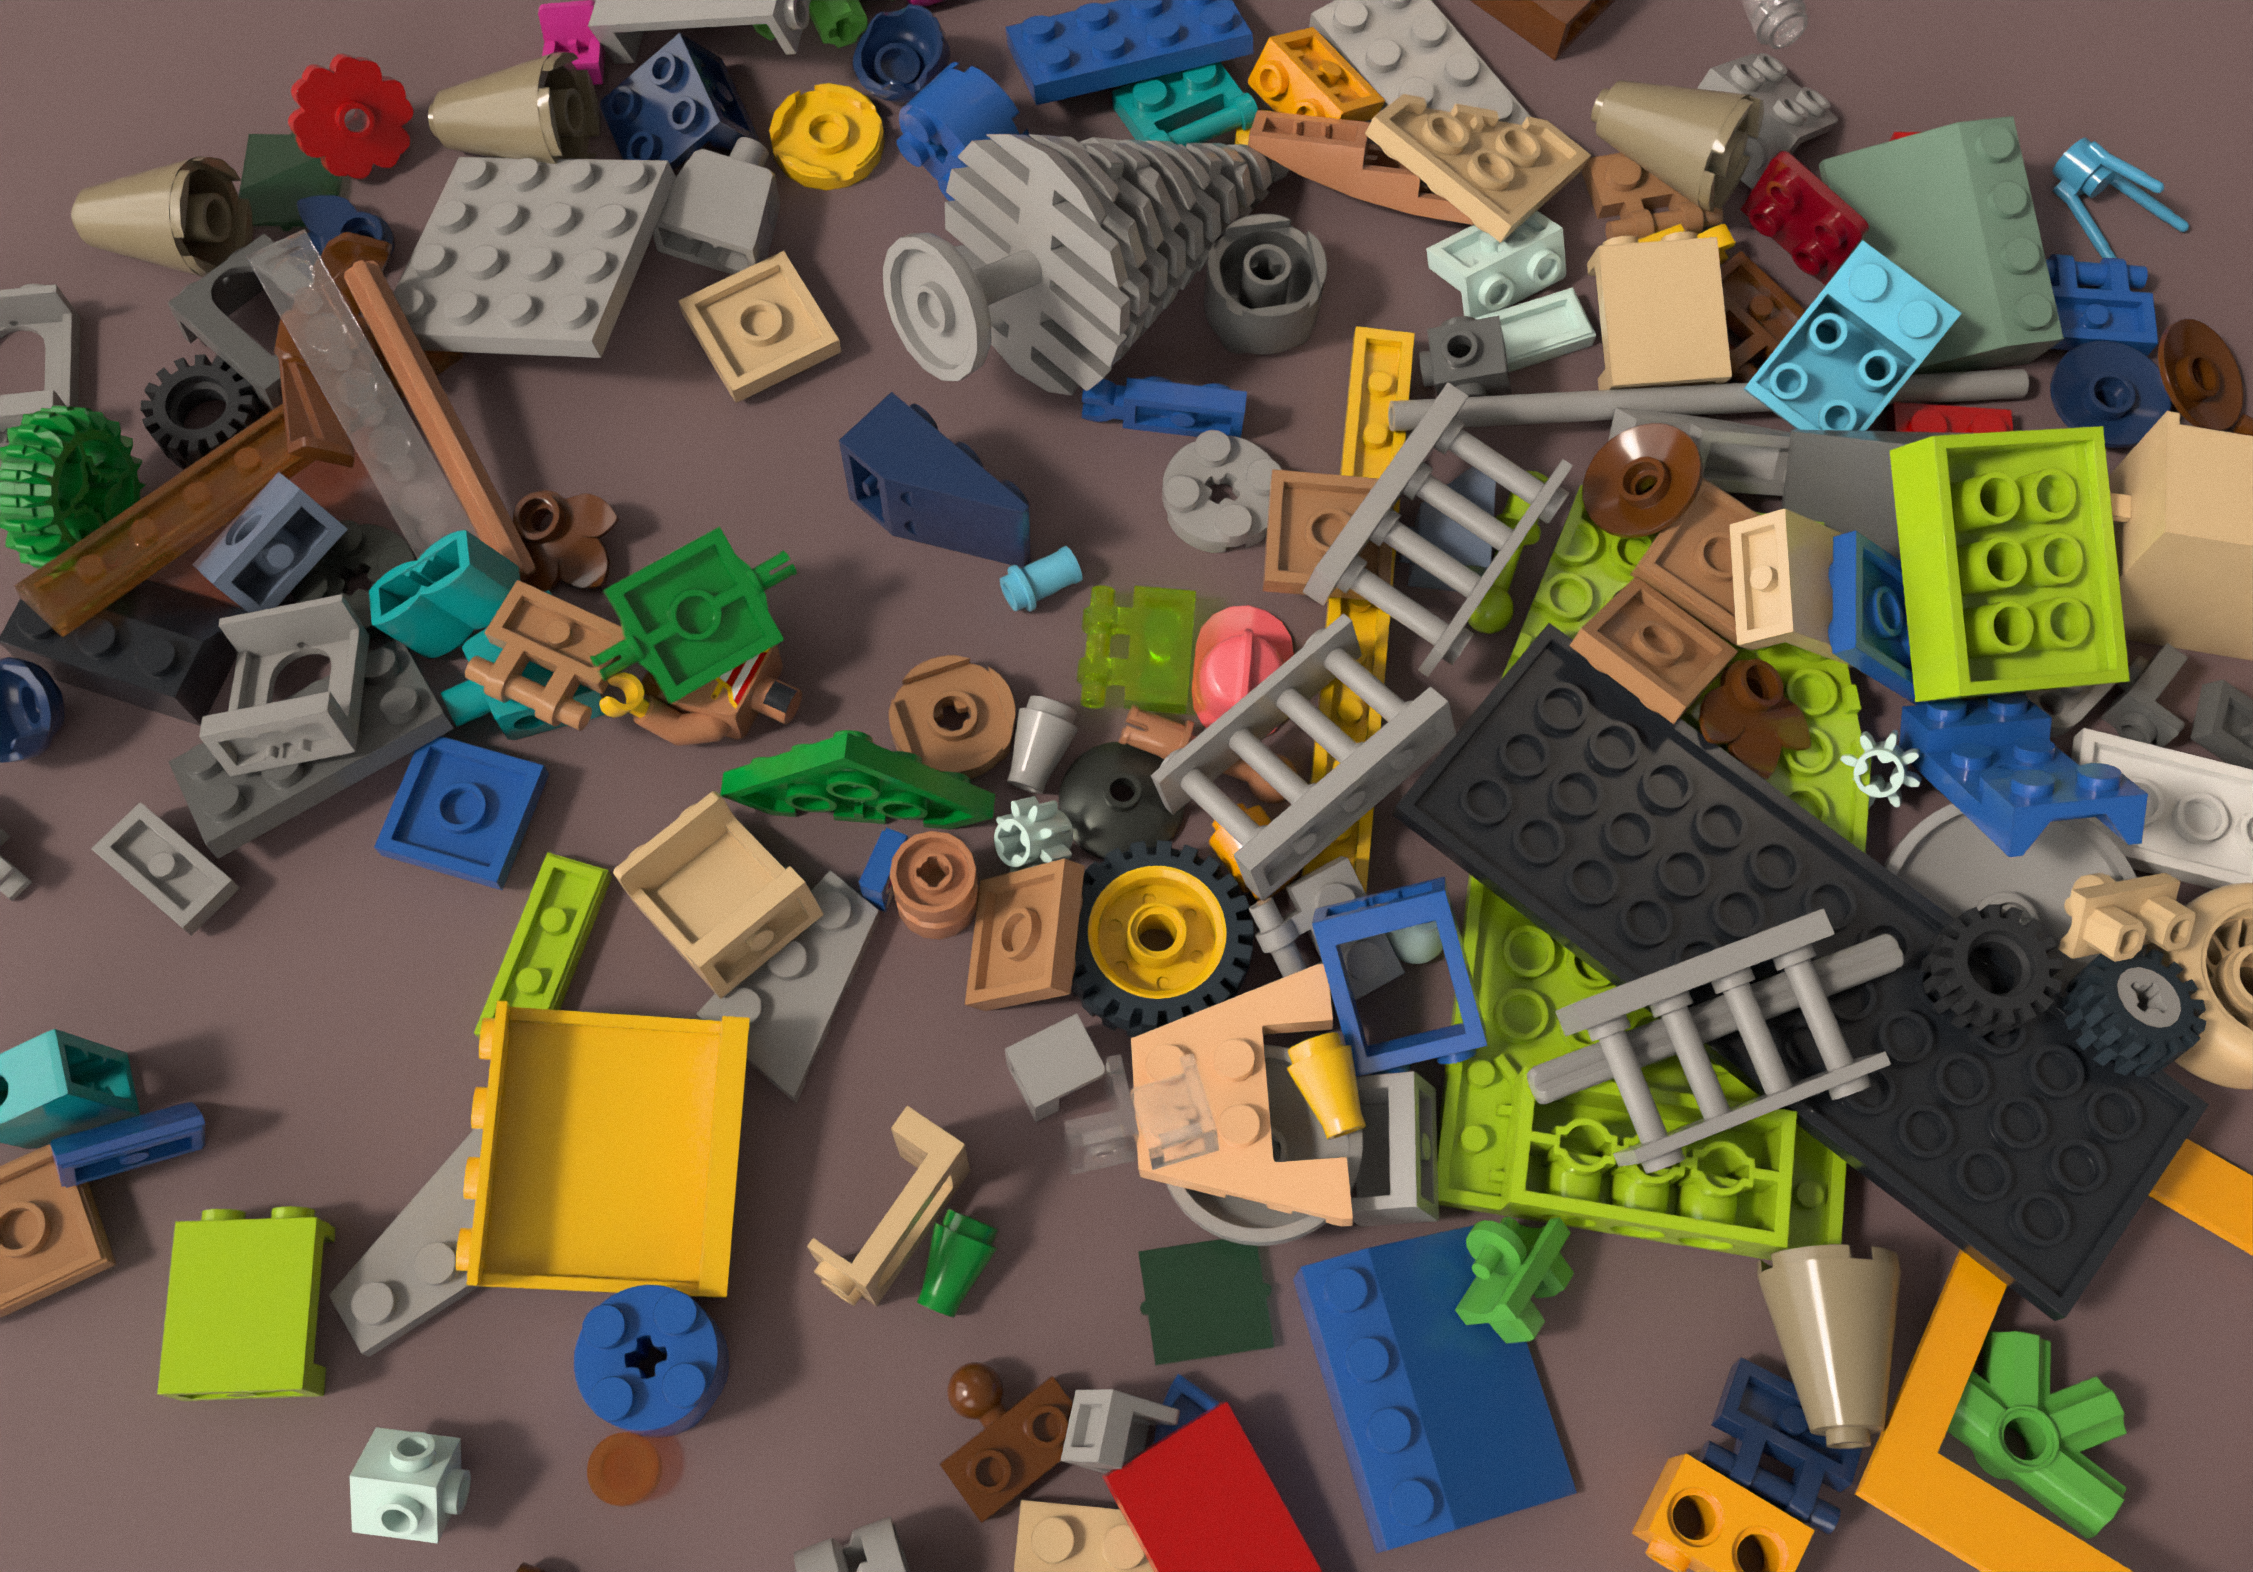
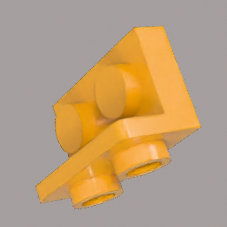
M1314 27L1269 37L1248 78V84L1274 112L1364 122L1373 119L1386 101Z

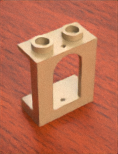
M906 1106L891 1127V1131L900 1157L918 1169L852 1264L815 1238L807 1246L819 1264L814 1273L822 1279L821 1283L853 1306L856 1305L862 1296L877 1307L970 1172L965 1144L909 1106Z

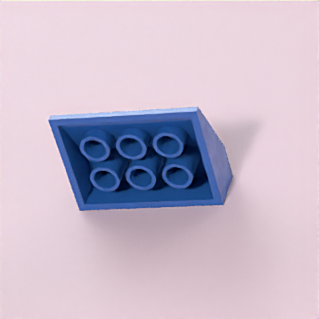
M1474 1225L1369 1247L1300 1267L1293 1278L1376 1554L1577 1493L1527 1342L1506 1344L1489 1323L1466 1325L1455 1311L1476 1278L1472 1271V1265L1476 1260L1471 1256L1466 1245V1238Z

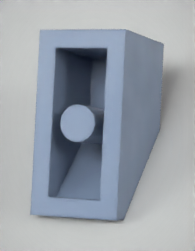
M1472 466L1447 484L1454 491L1494 517L1496 481ZM1424 501L1420 504L1414 526L1407 527L1482 577L1491 563L1492 546ZM1399 553V562L1409 563L1408 586L1456 591Z

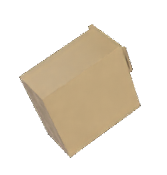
M2166 411L2108 476L2125 640L2161 646L2169 643L2174 648L2253 661V436L2181 425L2180 413Z

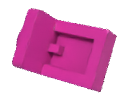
M584 0L541 4L538 16L544 39L542 56L554 52L574 53L579 58L572 61L577 70H587L592 78L593 85L603 84L606 52L588 27L595 2Z

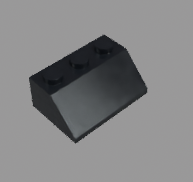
M112 568L102 569L99 575H87L84 577L71 574L70 577L48 575L26 587L0 635V644L14 658H20L40 665L48 671L54 680L201 726L202 717L209 714L238 654L218 626L220 618L248 612Z

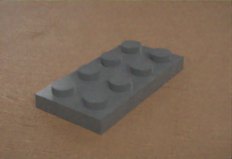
M395 639L367 653L356 752L230 777L207 746L202 743L169 761V764L205 844L216 858L219 859L454 728L408 648ZM330 675L311 683L306 688L284 700L328 692Z

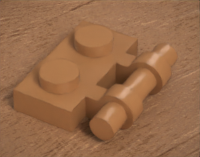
M1621 152L1589 158L1582 169V175L1597 219L1620 216V220L1608 221L1606 223L1605 232L1607 240L1619 236H1635L1641 239L1679 224L1683 226L1685 231L1695 232L1698 235L1702 233L1703 228L1717 226L1723 222L1722 207L1720 209L1714 207V212L1699 208ZM1663 207L1669 208V211L1651 214L1649 211Z
M517 580L484 632L491 644L503 650L495 663L478 655L474 656L466 667L465 678L484 686V693L503 703L512 699L534 709L535 717L546 723L558 726L562 722L582 731L591 718L592 708L574 700L573 695L580 684L600 694L604 693L609 683L607 680L603 681L597 671L617 661L619 656L598 667H594L590 656H594L624 639L621 626ZM529 661L554 672L546 686L522 676V672Z

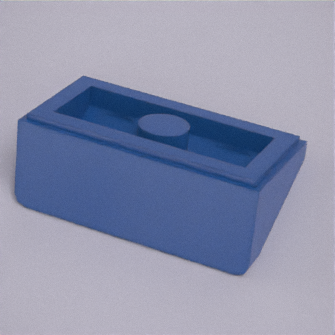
M186 1102L56 1138L50 1142V1147L61 1187L66 1186V1188L201 1150L205 1146V1121L196 1105L192 1102Z

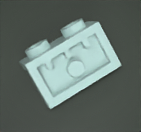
M1538 211L1501 243L1489 233L1483 232L1475 225H1472L1426 248L1429 269L1461 292L1464 316L1473 318L1505 309L1562 280L1566 276L1563 228Z

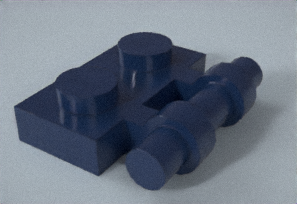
M1740 1357L1730 1368L1711 1426L1736 1438L1733 1451L1731 1452L1708 1440L1699 1454L1698 1461L1803 1524L1807 1523L1828 1535L1831 1534L1839 1521L1841 1509L1817 1497L1821 1483L1840 1493L1849 1487L1853 1482L1863 1448L1835 1449L1827 1447L1826 1436L1814 1435L1810 1432L1794 1384ZM1762 1452L1795 1469L1791 1483L1758 1466Z

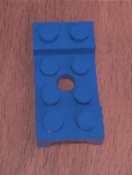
M2025 694L1991 695L1988 698L1973 700L1927 701L1923 705L1902 706L1899 747L1904 752L1916 748L1920 750L1919 757L1910 764L2008 857L2023 856L2050 822L2092 817L2100 820L2128 845L2142 844L2148 793L2122 774L2121 770L2115 766L2103 763L2078 765L2050 741L2052 717L2029 700Z

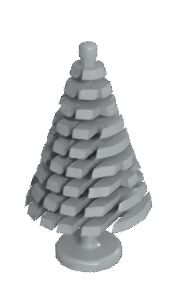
M986 134L991 139L971 141L958 155V158L969 167L951 169L946 192L955 200L945 202V229L964 245L953 246L933 233H911L900 237L887 251L883 266L884 296L892 323L905 348L919 365L942 381H960L969 377L984 365L992 345L1016 373L1047 392L1073 395L1079 385L1085 391H1088L1111 371V366L1129 351L1132 344L1143 335L1160 313L1174 301L1179 289L1184 290L1192 281L1196 271L1200 272L1207 264L1209 251L1213 243L1216 244L1225 234V228L1253 211L1270 193L1266 189L1272 183L1283 179L1289 169L1250 148L1248 145L1187 143L1185 147L1182 144L1176 145L1170 141L1116 140L1091 137L1077 142L1072 137H1056L1051 135L1028 134L1031 136L1028 137L1017 134Z

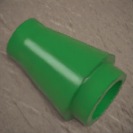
M948 1209L942 1224L935 1222L923 1287L917 1303L955 1318L960 1304L998 1249L992 1245L998 1229Z

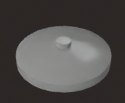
M1954 804L1941 808L1917 824L1901 839L1883 866L1954 919L1974 907H1977L1978 911H1980L1988 904H2000L2001 915L2011 907L2022 910L2023 913L2019 920V923L2022 925L2035 918L2043 925L2035 933L2040 942L2052 935L2057 944L2056 948L2047 953L2048 958H2062L2063 970L2052 976V978L2062 980L2060 992L2057 994L2063 998L2069 994L2065 991L2068 982L2099 955L2095 954L2072 959L2058 950L2061 938L2068 933L2072 925V917L2066 913L2064 903L2071 896V890L2075 881L2081 876L2094 873L2109 875L2116 882L2137 878L2126 857L2113 840L2087 818L2050 822L2023 856L2008 857ZM2147 944L2142 946L2143 956L2146 955Z

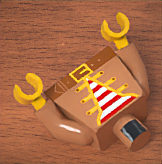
M775 645L673 703H668L650 672H646L641 682L632 674L618 673L607 681L610 685L618 687L624 692L626 704L606 696L599 701V705L605 715L613 718L622 717L629 712L634 715L633 720L635 724L676 746L718 742L725 736L742 739L747 735L758 713L788 724L799 708L802 691L778 680L783 664L778 646Z

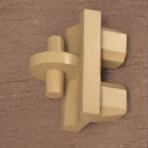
M2103 873L2084 875L2075 881L2071 890V896L2065 900V911L2072 917V925L2068 933L2061 938L2058 950L2072 959L2102 953L2116 962L2134 958L2142 949V946L2154 943L2166 951L2185 948L2190 941L2196 915L2194 911L2176 901L2181 881L2167 873L2117 882L2109 875Z

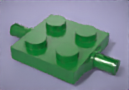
M719 526L603 590L620 619L624 639L602 652L590 656L594 667H598L619 656L617 661L597 671L603 681L638 662L639 665L653 675L668 703H673L784 640L768 612L767 598L764 591L791 576L797 575L794 564H790L770 575L769 572L791 560L788 554L782 550L779 554L751 569L747 563L735 554Z

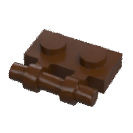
M1739 251L1720 266L1726 324L1743 341L1736 348L1729 343L1732 377L1727 381L1729 384L1734 381L1736 383H1749L1758 371L1753 363L1759 358L1766 361L1805 313V310L1742 251Z

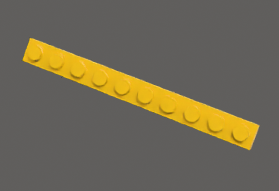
M1356 326L1352 345L1340 475L1379 479L1405 443L1406 431L1390 430L1388 407L1390 401L1409 400L1415 333ZM1400 498L1394 506V511L1399 513ZM1392 548L1391 586H1393L1396 555L1394 548ZM1329 597L1325 628L1343 613L1353 622L1362 654L1356 661L1384 684L1390 615L1367 600ZM1337 677L1319 691L1317 708L1356 743L1366 742L1381 729L1382 716ZM1315 740L1310 784L1318 783L1340 764ZM1374 807L1302 868L1301 877L1340 856L1347 857L1366 894Z

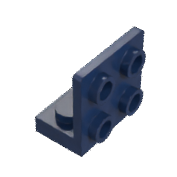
M678 33L600 101V108L623 160H668L672 170H675L708 141L718 149L725 147L730 151L733 150L737 140L741 137L751 138L761 143L723 59L681 33Z

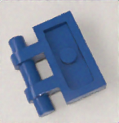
M2052 254L2049 259H2046L2064 338L2050 349L2072 350L2088 342L2112 341L2130 346L2148 356L2157 346L2158 335L2153 293L2132 292L2129 289L2144 288L2148 276L2146 266L2127 265L2126 261L2120 258H2103L2100 263L2075 261L2072 255ZM2077 285L2096 286V289L2078 288Z

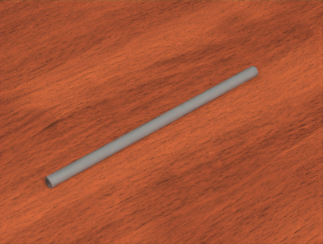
M2024 369L1912 374L1887 405H1892L1894 402L1923 404L2024 398L2028 391L2029 379ZM1748 383L1468 397L1457 418L1466 423L1463 428L1613 420L1615 407L1691 416L1771 412L1772 410L1744 390ZM1435 399L1390 401L1388 407L1390 430H1414Z

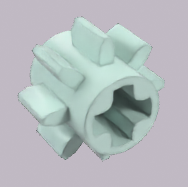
M1893 730L1886 741L1875 742L1872 735L1865 731L1860 736V743L1865 751L1861 757L1857 759L1852 754H1844L1841 757V761L1844 764L1855 767L1852 780H1855L1856 785L1862 792L1869 795L1868 809L1874 803L1876 797H1888L1894 807H1899L1902 802V794L1899 790L1901 784L1919 787L1922 778L1917 773L1907 771L1908 764L1914 762L1919 757L1920 750L1916 748L1904 752L1896 745L1899 738L1897 730ZM1877 755L1882 763L1894 761L1897 765L1891 774L1890 782H1885L1881 775L1870 777V784L1864 786L1861 782L1860 775L1864 774L1869 768L1867 760L1869 757H1871V763L1873 761L1872 756Z
M1035 796L1011 802V814L997 817L996 822L998 826L994 834L995 849L1000 859L1010 866V872L1064 858H1071L1072 853L1069 849L1073 842V827L1068 817L1058 810V802L1055 800L1039 804Z

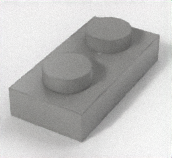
M141 802L91 848L100 858L191 936L240 889L232 879Z

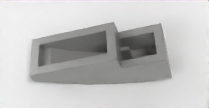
M1615 407L1609 440L1619 433L1638 425L1649 423L1668 424L1682 430L1693 440L1702 457L1703 477L1723 491L1783 496L1791 432L1691 415Z

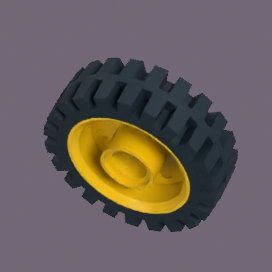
M1157 840L1156 847H1146L1145 841L1131 843L1129 851L1121 853L1118 847L1106 853L1102 863L1098 864L1095 861L1085 870L1082 886L1083 902L1079 914L1075 951L1076 966L1072 978L1071 991L1074 996L1080 998L1082 1007L1091 1016L1096 1014L1102 1019V1025L1113 1031L1117 1027L1127 1031V1036L1136 1037L1236 997L1244 983L1252 957L1253 920H1250V907L1245 895L1240 896L1238 892V882L1231 873L1224 875L1220 871L1221 864L1211 856L1203 860L1198 857V849L1185 844L1182 851L1172 849V841ZM1160 929L1167 932L1174 943L1168 949L1157 952L1145 948L1138 938L1147 930Z

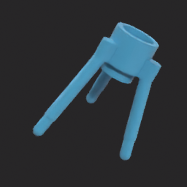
M2085 137L2080 139L2062 155L2052 170V174L2061 181L2053 189V192L2068 205L2102 259L2117 257L2078 195L2085 193L2088 197L2094 198L2109 184L2179 232H2186L2189 229L2187 221L2132 183L2143 186L2154 193H2161L2165 188L2162 182L2112 155L2096 141L2091 142Z

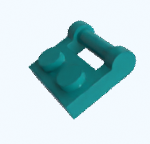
M1221 62L1133 82L1112 91V107L1135 140L1170 141L1176 145L1182 144L1185 147L1187 143H1204L1238 127H1242L1244 131L1250 129L1258 110L1253 97L1249 93L1241 91Z

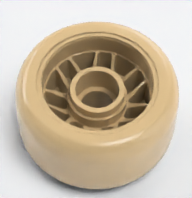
M2245 882L2216 888L2185 905V907L2194 911L2196 915L2190 941L2185 948L2166 951L2158 945L2151 943L2147 944L2146 954L2152 949L2163 953L2161 964L2165 967H2168L2175 961L2184 969L2176 975L2180 981L2184 983L2192 979L2198 988L2190 996L2191 999L2204 1000L2206 1011L2199 1018L2206 1020V1027L2198 1035L2201 1039L2177 1058L2175 1062L2188 1072L2211 1083L2227 1088L2253 1090V883Z

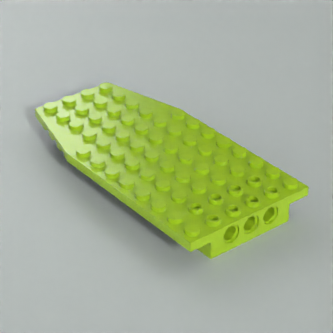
M1580 485L1502 678L1548 623L1573 640L1579 630L1634 578L1630 574L1659 532L1638 538H1622L1603 531L1588 515L1583 503V485ZM1756 512V513L1759 514L1760 516L1766 514V513ZM1715 633L1738 650V653L1728 666L1739 660L1760 659L1773 666L1782 679L1784 687L1783 696L1799 707L1807 722L1811 747L1800 751L1782 747L1777 767L1766 781L1866 854L1869 795L1862 792L1856 785L1855 780H1852L1855 767L1848 766L1841 761V757L1844 754H1852L1859 759L1865 752L1860 743L1861 730L1857 715L1861 710L1857 685L1851 684L1848 664L1840 663L1786 642L1749 650L1737 646V644L1733 645ZM1722 673L1680 717L1701 734L1699 721L1701 703L1708 692L1720 687ZM1728 743L1716 744L1729 754ZM1871 757L1867 758L1868 770L1860 775L1864 786L1870 784ZM1469 874L1461 938L1486 1027L1487 1046L1476 1048L1477 1053L1467 1060L1446 1064L1437 1135L1439 1205L1548 1223L1552 1218L1560 1217L1568 1227L1771 1260V1254L1782 1250L1842 1243L1846 1162L1796 1124L1797 1111L1777 1109L1681 1147L1686 1158L1685 1160L1646 1174L1642 1163L1618 1167L1613 1153L1641 1143L1614 1078L1550 1103L1539 1104L1528 1084L1527 1073L1536 1065L1599 1042V1040L1591 1041L1587 1029L1565 1037L1555 1011L1616 986ZM1454 994L1451 1026L1463 1023L1456 994ZM1644 1007L1629 1012L1626 1015L1631 1027L1625 1029V1031L1658 1020V1018H1654L1653 1014ZM1677 1054L1641 1068L1667 1132L1703 1119ZM1709 1058L1730 1108L1759 1097L1758 1094Z

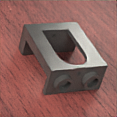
M262 234L246 247L233 252L228 260L203 278L187 285L179 295L168 302V305L184 338L190 344L197 338L201 339L254 387L263 409L281 423L285 419L279 359L277 355H270L228 316L273 283L296 302L311 274L267 235Z

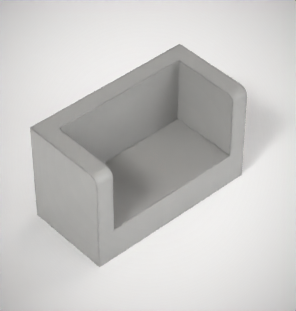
M1414 1071L1356 1077L1361 1113L1366 1126L1362 1128L1363 1149L1362 1162L1356 1181L1357 1198H1351L1353 1222L1361 1227L1439 1221L1436 1089Z

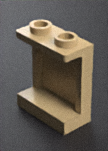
M1684 231L1666 235L1661 241L1639 243L1638 238L1635 236H1619L1608 239L1601 246L1597 247L1588 261L1587 267L1588 275L1596 276L1605 370L1598 377L1599 390L1725 384L1732 377L1717 237L1697 238L1695 232Z
M1785 508L1730 524L1737 646L1756 650L1786 642L1840 663L1848 664L1832 654V647L1828 637L1829 623L1833 620V590L1828 574L1829 567L1833 562V537L1843 533Z
M716 791L709 793L701 801L685 809L678 819L649 842L633 850L628 858L613 871V874L633 903L720 999L824 915L806 882L791 866L785 869L735 818L725 800Z

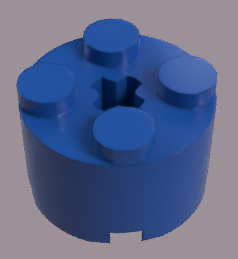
M960 62L949 64L901 108L899 124L903 135L896 141L899 151L909 163L916 167L923 165L938 181L939 189L948 201L955 200L946 192L951 169L969 167L958 158V155L971 141L991 139L986 134L1020 135L1013 122V119L1020 112L1011 98L992 78L980 69L970 66L965 72L959 71L958 66ZM1028 128L1021 135H1026L1030 137L1028 135Z
M640 1285L627 1288L612 1295L587 1313L575 1347L574 1373L583 1399L598 1417L622 1430L641 1437L662 1438L677 1435L694 1427L713 1406L727 1382L729 1353L720 1327L692 1298L670 1287ZM652 1347L667 1355L666 1361L656 1364L654 1377H650L649 1374L639 1369L640 1361L648 1358L649 1349Z

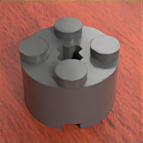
M1275 214L1249 215L1234 221L1225 228V234L1216 244L1213 243L1208 254L1203 305L1209 325L1217 336L1220 337L1221 344L1226 350L1235 354L1246 352L1253 354H1275L1303 345L1309 340L1319 316L1327 274L1326 255L1319 240L1309 230H1307L1306 235L1292 227L1291 219Z

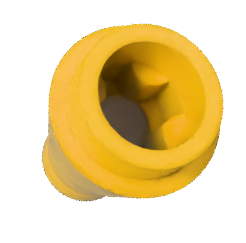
M1339 1032L1322 1034L1291 1047L1288 1050L1292 1065L1287 1068V1071L1321 1123L1327 1140L1336 1139L1364 1128L1366 1124L1361 1113L1352 1047L1350 1045H1343Z

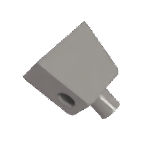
M741 137L737 140L729 157L706 149L695 151L676 176L653 232L657 251L732 275L767 259L780 210V198L775 174L771 170L764 168L769 157L768 150L754 139Z

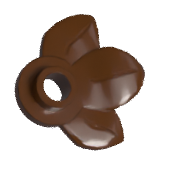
M543 490L524 496L514 509L513 523L536 565V571L523 582L543 592L547 590L551 592L560 580H563L570 586L584 590L603 587L609 575L610 560L607 550L599 538L609 533L619 521L613 508L602 498L588 493L565 499L556 492ZM553 514L550 526L541 532V521L547 515Z
M1751 659L1734 662L1723 671L1720 687L1711 690L1704 696L1700 707L1699 721L1706 741L1713 744L1728 743L1729 754L1765 781L1770 778L1776 769L1782 747L1797 751L1807 750L1811 747L1809 729L1802 711L1796 704L1783 696L1784 687L1779 673L1773 666L1763 660Z

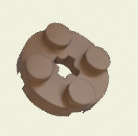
M958 655L935 657L915 666L902 680L903 686L896 693L895 699L893 700L892 698L889 708L891 735L897 751L916 754L923 759L922 764L941 772H957L968 776L970 779L986 773L999 761L1005 759L1012 747V738L1016 727V710L1012 692L1006 681L989 666L988 671L980 665L971 664L970 658ZM954 705L957 713L968 712L971 718L963 722V728L950 731L948 727L941 728L937 725L936 722L943 719V708Z

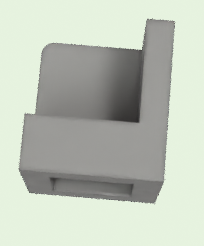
M1077 1013L1005 1048L1006 1065L1035 1122L1059 1111L1060 1098L1105 1075V1066Z
M1113 1389L1076 1390L1061 1461L1104 1474L1112 1469H1122L1125 1461L1144 1450L1149 1425H1177L1180 1410Z

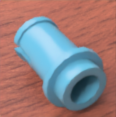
M1067 546L1058 549L1057 552L1022 568H1019L1017 565L1008 567V575L1000 578V586L1008 604L1014 611L1025 608L1031 612L1036 609L1037 601L1071 584H1076L1082 581L1083 578L1077 559Z

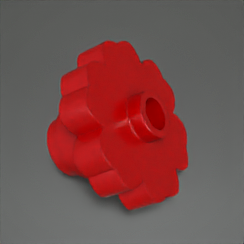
M343 53L337 54L333 57L329 70L318 64H310L304 70L302 78L293 84L291 95L300 108L290 114L288 125L296 135V142L300 150L307 156L313 158L321 157L323 166L335 176L348 175L352 178L364 179L371 172L373 163L379 167L391 168L397 163L400 154L409 147V135L401 126L408 123L414 113L411 103L406 99L404 86L401 82L390 76H382L380 67L367 57L354 58ZM355 109L353 118L345 123L347 112Z

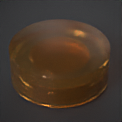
M630 1432L616 1433L603 1439L591 1453L587 1465V1478L594 1494L605 1503L618 1507H631L647 1500L658 1487L662 1476V1461L656 1447L646 1438Z

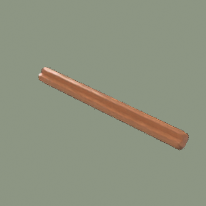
M360 260L353 263V267L345 271L344 280L479 539L519 566L520 581L527 580L528 577L535 573L536 565L380 266L375 261L364 262Z

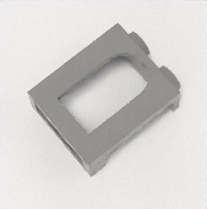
M26 284L20 288L0 290V339L12 332L32 331L44 339L46 348L44 391L0 395V447L9 445L7 428L20 426L23 414L35 413L40 411L41 408H51L54 405L78 407L80 316L56 284Z
M343 594L220 618L218 626L238 652L229 709L227 712L203 716L199 737L230 777L356 752L370 635ZM308 654H321L330 658L331 672L328 692L272 703L276 679L286 665Z

